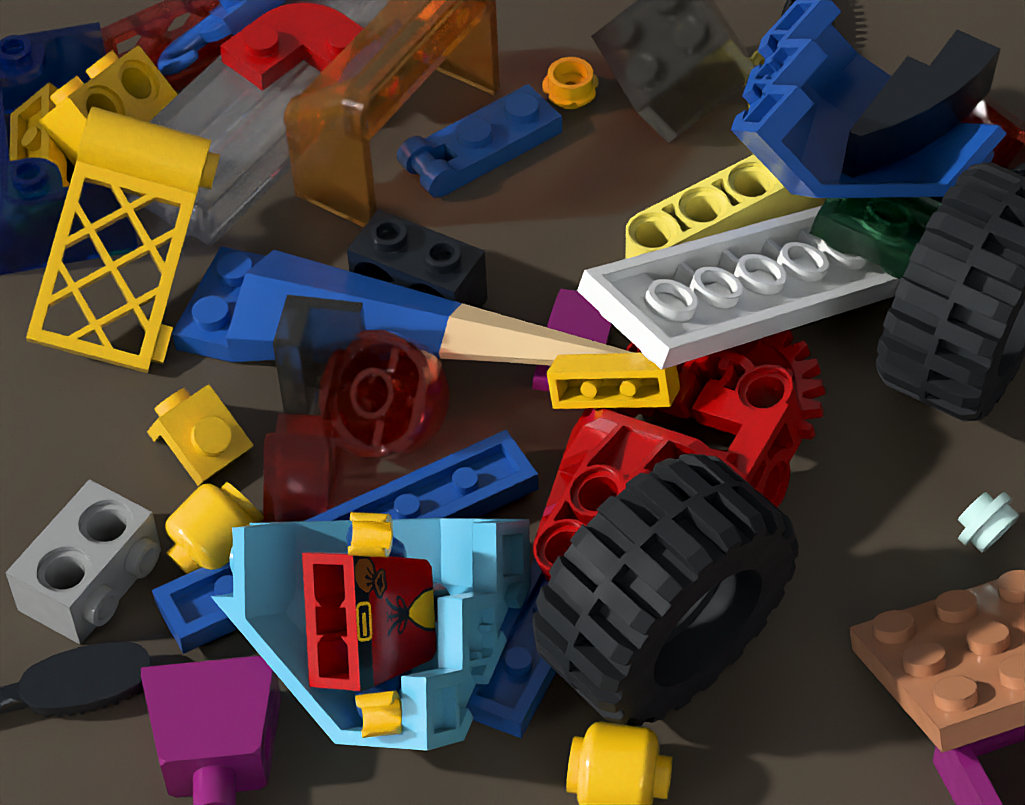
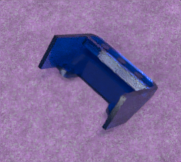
M99 22L23 35H11L0 40V275L47 266L69 186L63 187L61 172L58 166L50 160L34 157L10 161L4 115L11 114L49 82L59 89L75 76H78L84 84L91 80L85 71L106 55ZM92 183L84 184L79 204L91 224L122 208L110 188ZM123 192L124 195L126 196L127 200H128V195H127V193ZM76 215L70 235L83 229ZM128 217L97 232L110 256L130 253L139 248L135 229ZM88 237L67 248L62 262L67 264L101 257Z

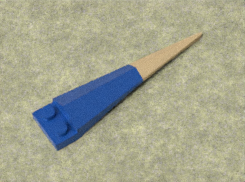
M220 246L172 332L176 350L228 362L307 358L389 357L494 361L551 366L557 355L634 353L277 250H273L265 256Z

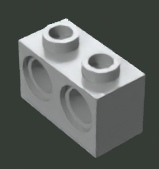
M89 479L5 572L18 611L81 645L96 626H102L110 620L116 611L119 600L138 578L141 579L147 576L154 568L162 550L153 512Z

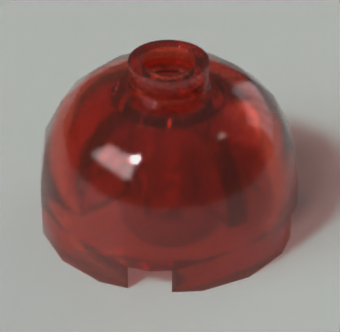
M364 330L354 335L360 338L352 341L346 349L337 348L329 357L320 380V412L324 420H330L333 431L339 437L332 438L340 448L358 457L372 459L402 458L423 449L442 428L449 410L450 387L442 363L428 346L399 332Z

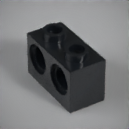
M380 209L376 211L347 249L350 272L480 309L488 299L485 250Z

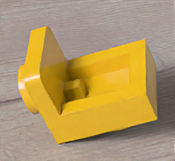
M209 384L193 395L183 387L154 408L159 418L147 431L154 442L160 438L165 440L197 486L243 456L254 446Z

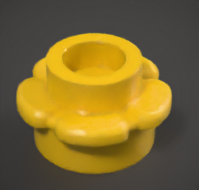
M564 57L550 65L548 75L542 82V89L545 94L549 95V100L554 105L564 109H577L590 103L595 98V89L599 83L597 76L593 73L592 66L587 61L578 57Z

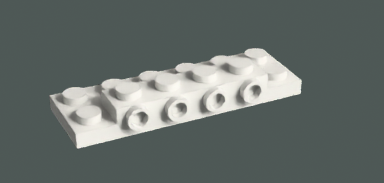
M844 199L584 270L577 291L600 312L603 318L611 322L635 344L647 359L654 362L662 370L894 297L898 283L909 265L911 254Z

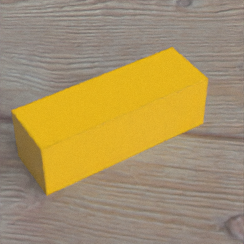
M642 353L557 355L547 371L553 409L671 407L680 390L677 365L661 370Z

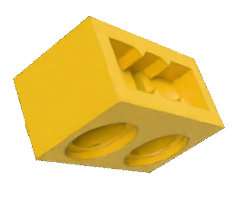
M138 45L120 59L113 50L107 53L85 71L91 78L87 83L84 84L78 76H75L50 96L56 107L38 122L75 167L82 134L92 106L154 123L181 102L182 99Z

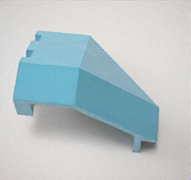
M392 519L393 536L404 544L407 558L428 560L432 566L433 582L440 583L446 587L450 596L437 597L438 623H435L436 653L433 659L413 668L411 674L401 676V689L398 693L402 703V733L362 738L363 718L356 709L355 691L309 687L302 553H348L346 536L352 521L250 523V526L232 527L233 547L230 553V568L233 574V593L211 597L335 744L431 750L464 741L474 718L469 709L466 708V705L476 684L489 683L507 642L504 633L499 631L509 607L521 608L530 589L529 519Z

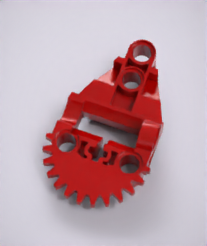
M791 329L678 364L677 371L680 390L671 407L586 408L571 432L533 543L534 557L547 582L551 578L549 571L557 557L563 556L572 544L570 539L581 525L586 526L598 514L597 508L610 496L616 497L626 488V483L639 473H650L653 471L655 464L668 458L678 459L681 454L691 453L715 456L723 460L778 508L787 492L791 473L790 461L802 442L801 439L813 440L816 435L813 425L805 420L821 418L824 414L821 402L812 400L826 393L823 380L812 379L820 374L821 370L816 358L805 360L810 355L807 343L803 340L790 345L794 338ZM632 342L626 348L627 351L642 353ZM656 409L684 419L694 418L697 423L734 434L736 437L728 450L711 449L697 438L635 419V417L640 414L651 418Z

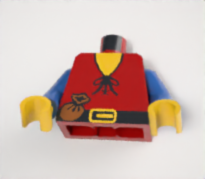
M350 512L352 524L346 536L348 553H302L309 687L355 691L356 709L363 718L362 738L402 733V703L398 691L401 689V676L411 674L413 668L433 659L436 653L435 623H438L437 597L450 596V594L442 584L433 582L432 566L428 560L407 558L404 544L393 536V520L390 514Z

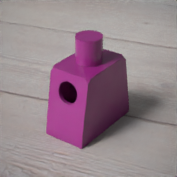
M261 656L141 667V680L157 755L168 795L175 798L193 796V805H236V792L259 790L268 784L281 703V691L277 674Z

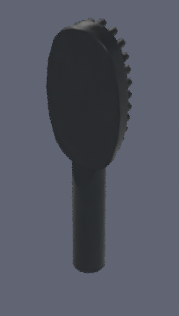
M130 641L104 642L81 646L52 655L28 668L23 673L19 682L0 687V714L29 708L35 714H42L45 718H48L50 715L61 717L62 714L72 716L76 712L83 715L86 710L95 712L98 707L106 709L108 704L113 703L117 705L122 699L129 700L130 695L141 694V689L143 688L141 667L151 666V658L145 648Z

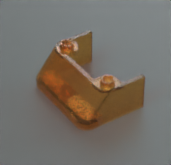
M389 0L387 5L301 94L295 95L290 100L285 109L283 121L286 126L295 196L365 227L377 211L370 140L423 82L437 70L492 95L500 89L496 0Z

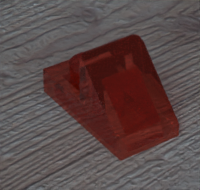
M278 414L275 433L266 434L264 441L263 522H300L333 508L344 432L342 416Z

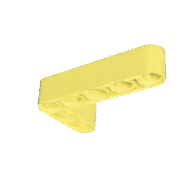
M758 50L753 53L750 59V72L759 64L763 65L765 62L764 57ZM753 154L633 216L626 225L625 259L819 207L839 198H813L791 194Z

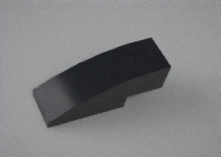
M957 29L930 66L907 56L849 131L842 173L853 178L884 168L917 153L946 135L971 114L990 92L1001 49Z

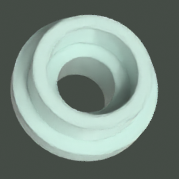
M984 492L958 518V521L965 527L958 540L965 546L972 543L981 553L989 549L1020 516L1009 505L1012 498L1006 492H1003L993 499L987 492Z

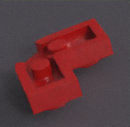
M292 3L274 8L220 45L222 62L262 91L303 60L346 89L385 59L384 41L338 10L315 3Z

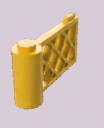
M91 107L27 332V342L147 374L151 361L159 364L164 363L173 327L162 324L199 187L212 189L220 159V154L209 152L211 139ZM88 182L110 188L122 208L91 224L79 204L84 183ZM123 192L139 196L140 198L129 203ZM154 201L179 207L180 210L175 228L154 240L150 239L135 213ZM76 215L83 229L70 235ZM128 217L144 245L113 261L97 232ZM89 237L106 266L74 282L62 262L65 250ZM171 242L166 261L164 262L157 249ZM149 254L161 273L159 286L135 299L119 269ZM60 273L67 287L53 294ZM111 274L127 304L96 320L80 291ZM70 296L74 297L89 325L69 336L43 330L49 308ZM154 300L148 321L140 307ZM133 311L145 332L140 355L113 349L102 328ZM95 333L101 345L82 339Z

